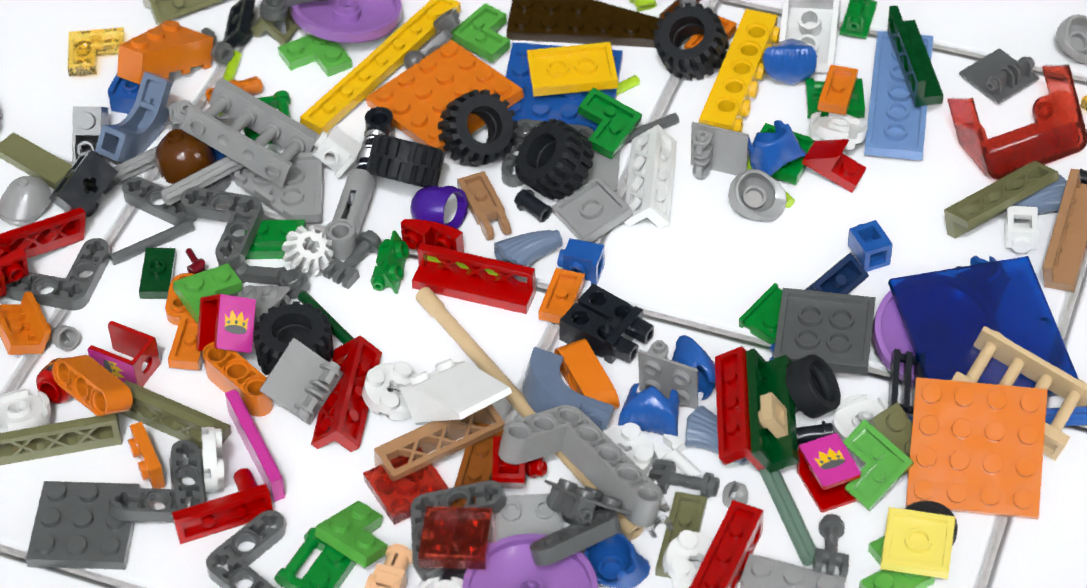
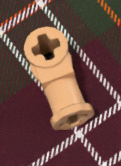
M394 543L389 545L386 549L387 558L384 564L377 563L373 574L371 573L366 581L365 588H406V570L409 565L413 564L412 551L402 544Z

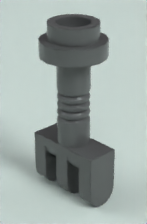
M208 27L201 29V33L214 37L211 49L212 59L220 64L229 62L233 57L231 45L225 41L216 43L217 39L213 30Z
M372 230L362 232L357 237L359 245L344 262L334 258L328 267L324 269L323 277L327 279L332 278V281L336 284L342 282V287L350 289L360 277L359 271L355 267L368 252H377L381 243L380 237Z
M656 459L652 465L653 469L648 474V477L662 490L663 494L667 493L670 485L700 490V495L708 497L707 499L711 496L716 497L719 491L720 479L714 477L713 473L706 472L703 478L675 473L676 465L672 461Z
M827 514L820 520L818 529L820 535L825 538V549L816 548L813 556V571L820 572L824 563L826 564V574L833 575L835 567L838 566L839 576L846 578L849 571V554L838 552V538L842 537L845 533V524L838 515Z

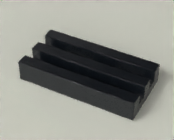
M894 349L891 353L888 408L898 402L900 362H903L902 404L900 406L905 413L913 414L916 377L924 378L925 355L918 354L916 357L913 356V352L907 351L903 354L900 349ZM912 365H914L912 406H910Z

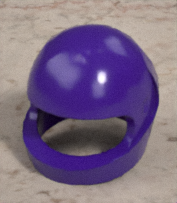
M429 186L422 188L416 192L411 200L412 219L433 221L458 229L464 222L467 214V196L463 190L454 186ZM454 193L457 199L456 214L452 221L444 223L445 205L448 198Z

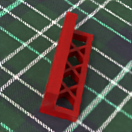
M80 207L0 233V258L22 248L28 259L84 240L86 212Z
M419 244L417 249L419 266L412 278V289L420 290L424 287H429L435 294L527 315L536 295L535 268L429 244ZM427 255L436 257L441 263L428 261ZM456 262L464 263L469 269L460 268ZM484 269H491L498 275H490ZM513 275L526 277L527 283L516 280Z
M361 335L334 350L332 361L341 367L340 371L343 372V375L318 413L311 445L316 449L333 441L339 443L349 452L360 448L369 410L362 396L364 381L367 372L380 364L382 355L379 349Z
M740 346L715 357L718 456L725 465L746 458L757 470H761L765 467L751 454L746 349Z
M732 500L689 588H737L748 556L753 554L762 536L764 510Z

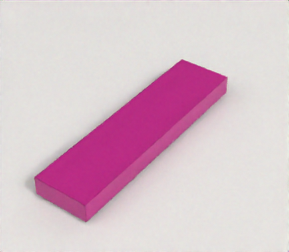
M234 389L226 392L225 398L228 414L264 484H267L273 501L277 502L284 499L283 477L238 391Z

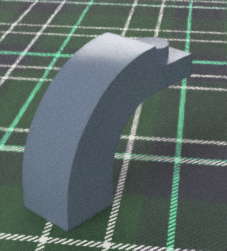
M144 71L131 111L118 124L102 125L95 152L117 162L127 161L145 152L155 142L164 127L163 123H166L168 119L169 107H166L173 81L155 73Z
M534 346L522 382L523 394L533 411L539 413L561 405H572L582 410L602 431L605 430L614 406L584 396L569 388L560 376V366L564 356Z

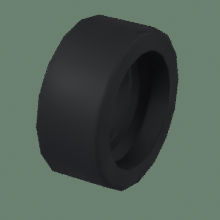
M815 354L807 355L787 367L785 378L788 391L797 408L804 415L810 418H818L837 409L841 399L839 384L833 371L821 357Z

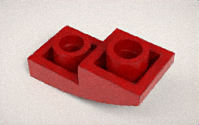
M403 219L400 222L402 241H405L410 249L417 250L419 244L424 243L464 252L463 232L441 223L419 219Z
M22 248L0 258V297L7 295L6 284L18 281L29 275L27 255Z

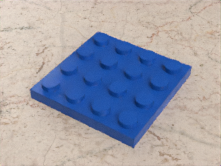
M512 42L505 77L521 87L524 93V98L508 108L509 111L514 110L515 116L512 117L513 122L522 119L549 121V119H556L558 121L560 119L567 124L584 125L595 131L599 125L577 113L578 106L590 91L533 97L527 62V50L563 46ZM612 49L619 83L623 50ZM617 88L600 90L614 99L617 97Z

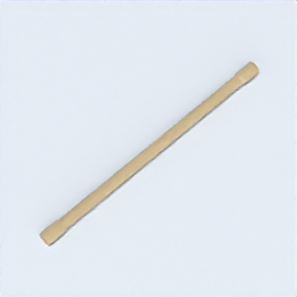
M429 287L420 289L416 294V301L442 326L480 370L510 387L512 394L506 396L505 399L521 417L535 414L527 403L525 396L445 308L444 303ZM561 451L554 453L584 488L588 486L599 490ZM617 512L621 526L620 531L629 540L639 537L644 527L633 524L622 513Z

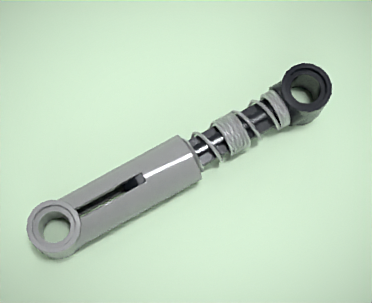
M371 108L365 114L366 129L362 143L363 146L359 151L355 167L347 176L333 220L327 224L325 229L326 240H332V245L329 249L334 251L333 259L346 260L357 247V237L376 185L375 176L366 170L374 135L383 134L395 137L393 114L388 108Z

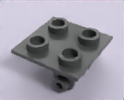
M1000 48L959 72V75L998 104L1040 78L1032 72L1033 66H1035L1032 57L1023 56L1017 61Z
M559 478L558 483L544 480V483L552 486L550 494L546 499L548 507L579 524H586L592 520L596 505L629 516L632 514L620 507L622 501L603 495V492L588 486L582 488L578 484L563 478Z

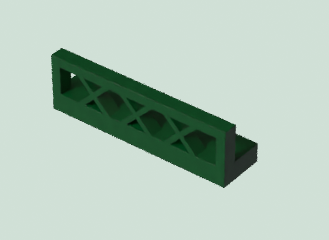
M898 5L889 6L887 33L914 106L942 104L944 94L916 21H903Z
M753 348L746 351L751 454L769 473L799 463L795 403L790 396L785 378L786 369L792 361L787 355H783L766 362ZM770 392L787 408L788 435L776 438L767 428H763L758 418V411L761 410L760 396Z

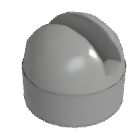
M59 326L52 333L53 344L59 349L70 351L77 346L79 333L71 326ZM61 334L66 340H68L66 344L60 338Z
M732 481L724 487L722 502L725 507L729 508L732 500L744 504L748 503V490L744 484ZM732 492H736L734 498L730 497Z

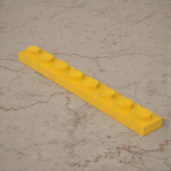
M430 0L300 116V123L318 134H321L322 131L327 133L403 64L404 56L409 51H417L436 33V29L432 24L440 15L452 8H455L459 13L461 11V3L456 0Z

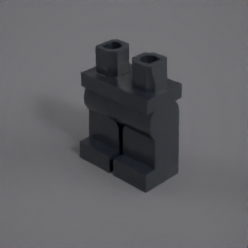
M594 283L560 319L559 340L569 344L573 341L586 339L595 355L604 357V361L611 365L617 358L630 364L635 359L639 346L632 341L636 339L644 344H648L654 336V325L643 319V309L637 306L633 307L628 302Z

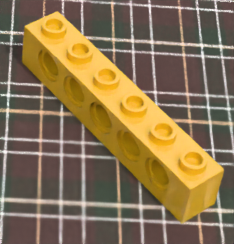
M745 9L699 117V123L742 133L743 117L749 116L751 98H756L759 89L758 81L759 79L763 80L765 77L764 51L767 47H771L774 43L777 44L779 42L781 27H777L778 15Z

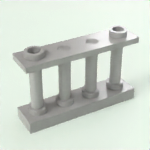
M224 78L216 82L208 103L210 107L204 112L192 105L182 127L183 131L281 188L284 186L293 165L290 160L297 153L313 152L315 149L313 144L320 135ZM222 112L228 116L230 115L235 121L228 126L215 117ZM245 127H248L260 135L255 140H252L240 132ZM272 141L285 150L278 155L265 146Z

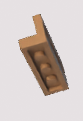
M1071 168L1042 269L1044 287L1075 292L1087 250V184L1081 183L1080 170Z
M492 404L461 420L432 421L374 448L375 467L380 475L387 473L392 482L503 431L505 422ZM474 422H478V423H485V424H491V425H489V426H487V427H481V426H477V425H473V424H474Z

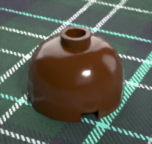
M182 129L169 131L157 145L155 162L159 173L169 184H174L211 165L215 161V155L211 146Z

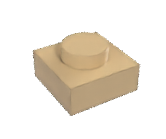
M772 392L761 395V410L758 411V418L763 428H767L776 438L788 435L787 408Z

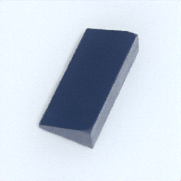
M850 252L804 290L848 294L868 278L869 275Z

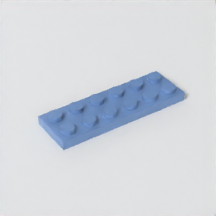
M878 31L864 155L922 160L927 105L914 106L887 31ZM921 35L931 60L934 36Z

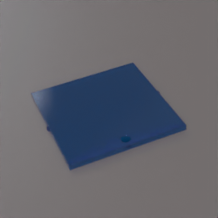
M1029 256L964 267L957 266L952 269L889 279L888 285L924 378L952 380L957 371L966 375L981 351L974 347L973 344L983 327L986 326L991 330L1000 332L1010 341L1074 378L1079 379ZM992 357L977 383L998 385L1008 366ZM1020 373L1013 386L1034 388L1036 382ZM1047 390V397L1058 396L1052 391Z

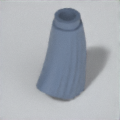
M1059 174V180L1012 206L1038 207V214L1059 211L1067 181Z
M558 230L525 233L495 242L494 254L496 260L529 267L538 259L562 247V237Z
M701 405L687 417L685 446L697 447L718 454L717 416ZM742 458L734 462L743 465L748 460L746 458Z

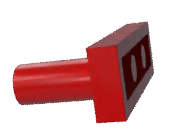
M242 468L233 475L239 492L171 512L179 543H187L247 524L260 513L273 510L267 484L257 486L251 470Z

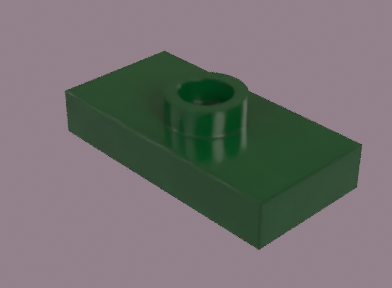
M146 248L139 286L140 299H167L170 283L174 277L177 258L176 248Z

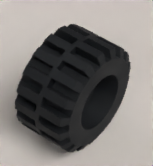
M685 3L683 8H680L679 5L674 7L675 11L672 13L667 11L664 14L665 19H660L657 23L659 29L654 30L655 40H653L656 51L670 74L674 73L675 77L679 79L684 76L686 81H692L693 77L701 80L704 79L703 75L707 73L709 76L714 74L713 69L721 68V60L725 59L726 50L729 49L728 36L718 15L714 14L711 8H704L703 4L699 3L695 7L691 3ZM693 35H704L701 42L690 49L679 48L686 38Z
M477 89L463 94L446 106L447 109L442 111L440 115L444 120L438 122V129L442 130L438 137L439 141L444 140L446 144L442 147L444 151L450 150L452 153L451 159L454 161L461 159L460 164L464 166L471 164V167H478L501 158L505 155V152L512 148L513 144L511 142L516 140L517 137L513 130L518 128L517 121L513 122L512 117L515 116L514 110H508L507 106L510 104L507 100L500 101L501 95L496 92L490 95V90L483 89L479 92ZM470 113L481 117L488 129V138L485 143L478 142L470 135L467 127V119Z
M549 119L548 122L545 120L540 122L538 127L534 126L531 132L523 138L522 145L518 147L517 151L519 153L515 157V163L517 164L515 172L518 174V179L550 200L555 198L560 200L565 195L570 196L573 194L576 188L579 189L581 187L582 181L587 179L588 171L592 168L593 162L591 159L594 157V151L591 150L593 147L586 136L560 119L558 121L556 119Z
M378 134L374 135L366 170L376 176L424 188L438 186L446 153L439 148Z
M293 301V304L285 302L281 303L280 307L276 308L273 306L268 309L267 314L263 313L259 317V322H256L254 325L253 338L257 362L265 375L270 374L292 338H295L328 362L333 358L334 346L329 318L326 314H323L319 307L313 308L310 303L302 305L300 301Z

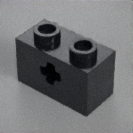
M94 151L82 152L48 199L65 212L81 207L86 212L85 217L89 218L99 207L97 201L101 195H106L115 185L114 177L119 171ZM86 181L88 183L86 186V188L89 190L88 192L84 191L85 184L82 182Z

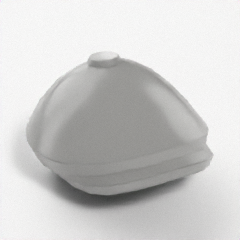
M1080 14L1069 16L1057 28L1056 39L1058 45L1073 59L1087 64V16Z
M748 169L738 174L731 182L728 192L731 206L742 216L753 220H775L782 214L786 206L787 197L783 187L772 176L758 169Z
M21 176L14 179L0 198V219L18 227L34 223L50 204L51 200L48 199L51 195L49 185L44 180L34 176Z

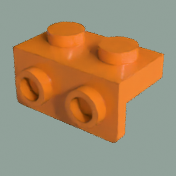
M31 291L25 292L21 304H1L0 338L8 355L43 354L47 341L51 338L52 331Z

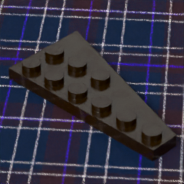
M512 0L506 36L510 40L573 44L610 42L611 46L655 48L653 41L655 40L654 30L659 29L657 23L661 18L597 0Z

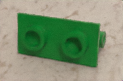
M850 0L840 34L867 39L878 1Z
M396 230L392 231L391 239H385L379 244L376 258L378 266H374L370 282L373 289L377 291L391 287L394 293L398 294L401 280L404 277L406 259L409 256V249Z

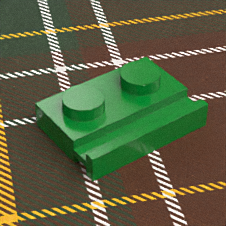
M305 219L262 220L245 260L283 259L286 252L282 251V245L287 241L286 236L291 231L295 232L297 227L301 225L306 229Z
M774 283L739 318L740 328L746 327L750 330L751 334L770 345L774 344L776 340L782 289L778 288V284Z

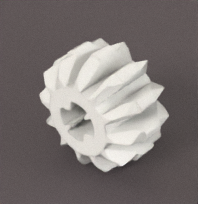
M301 225L297 227L295 232L291 231L286 236L287 241L282 245V251L286 252L283 256V261L292 262L290 269L298 268L305 274L309 271L312 276H315L320 270L328 267V260H331L334 251L329 249L332 245V240L323 239L325 230L318 234L315 232L314 225L309 226L308 230Z

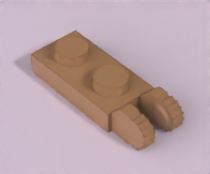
M485 171L458 178L457 187L465 192L468 208L477 225L480 224L481 231L486 240L494 238V230L489 221L496 219L503 235L511 234V226L505 214V208Z

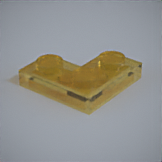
M124 27L70 31L68 35L67 66L69 77L97 75L98 56L119 54V45L125 43Z

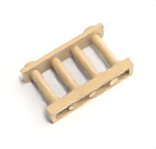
M984 326L973 344L974 347L981 350L968 373L963 375L957 371L952 381L977 383L993 357L1008 366L998 385L1013 386L1021 373L1036 382L1034 388L1047 389L1064 398L1065 400L1051 425L1045 422L1043 454L1056 461L1070 439V436L1062 432L1064 426L1076 406H1087V383L1074 378L1010 341L1000 332Z

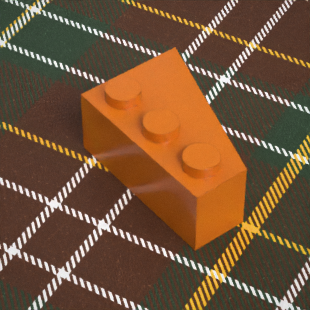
M164 21L162 24L148 29L146 32L119 45L117 76L141 84L144 71L169 78V73L181 70L180 73L182 74L190 73L191 67L211 68V49L214 37L180 26V23L176 21Z

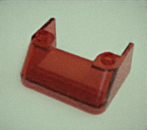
M1047 64L1042 66L1049 94L1039 97L1033 104L1032 114L1035 123L987 139L986 131L980 124L974 98L951 97L947 99L960 146L987 178L999 180L1034 160L1044 165L1078 153L1087 145V131L1069 64Z

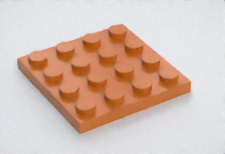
M450 40L420 60L419 63L414 64L365 97L367 106L370 108H388L393 114L394 126L417 143L444 151L442 147L446 144L444 140L439 141L438 135L442 133V130L438 129V122L444 120L440 115L442 111L447 109L446 106L450 102L472 90L478 89L480 92L485 89L490 90V95L495 92L501 95L499 100H507L510 104L507 106L509 108L524 98V93L521 87L453 40ZM470 113L467 119V127L469 133L472 134L485 125V122L481 117Z
M916 377L909 456L914 465L908 470L906 507L918 501H934L946 506L952 512L1038 520L1047 389Z

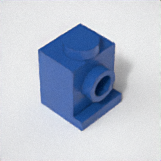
M116 73L107 90L111 111L129 114L135 103L140 84L118 77Z
M876 220L849 228L848 247L866 272L891 264L893 244Z
M569 238L566 248L561 249L559 252L557 266L563 267L564 270L584 273L585 280L591 281V285L593 283L597 285L605 266L604 245Z

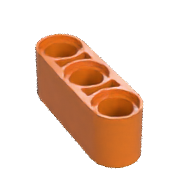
M586 339L554 349L555 354L564 356L560 372L572 390L584 396L613 405V410L620 407L616 389Z
M214 342L204 348L203 359L206 375L212 383L224 393L234 389L238 391L249 414L252 416L261 417L272 411L274 407L273 400L259 391L267 377L235 351L215 349Z
M85 354L57 359L54 362L52 372L55 382L95 415L104 416L131 409L133 397L130 388L90 356Z

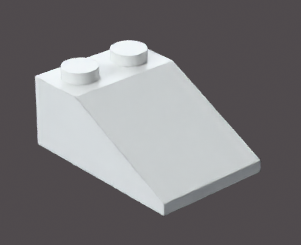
M783 0L779 42L792 38L812 46L817 54L816 74H827L830 64L834 65L839 34L841 0Z
M452 358L437 363L435 365L436 370L430 373L423 371L409 378L410 383L400 387L414 422L461 420L512 394L509 386L467 361L453 362Z

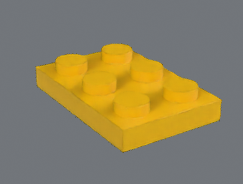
M610 42L527 50V62L533 97L591 91L593 87L598 90L618 88V77Z

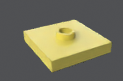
M889 507L880 569L948 579L956 516Z

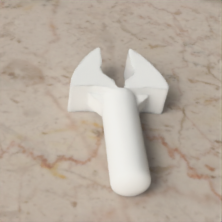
M663 434V443L670 449L662 448L654 440L655 460L662 459L675 462L676 467L685 475L702 476L701 471L681 454L682 451L686 450L684 439L670 434Z

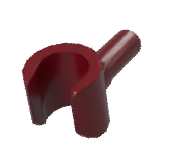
M187 248L185 253L192 263L187 266L188 273L197 274L206 271L204 259H198L193 250Z

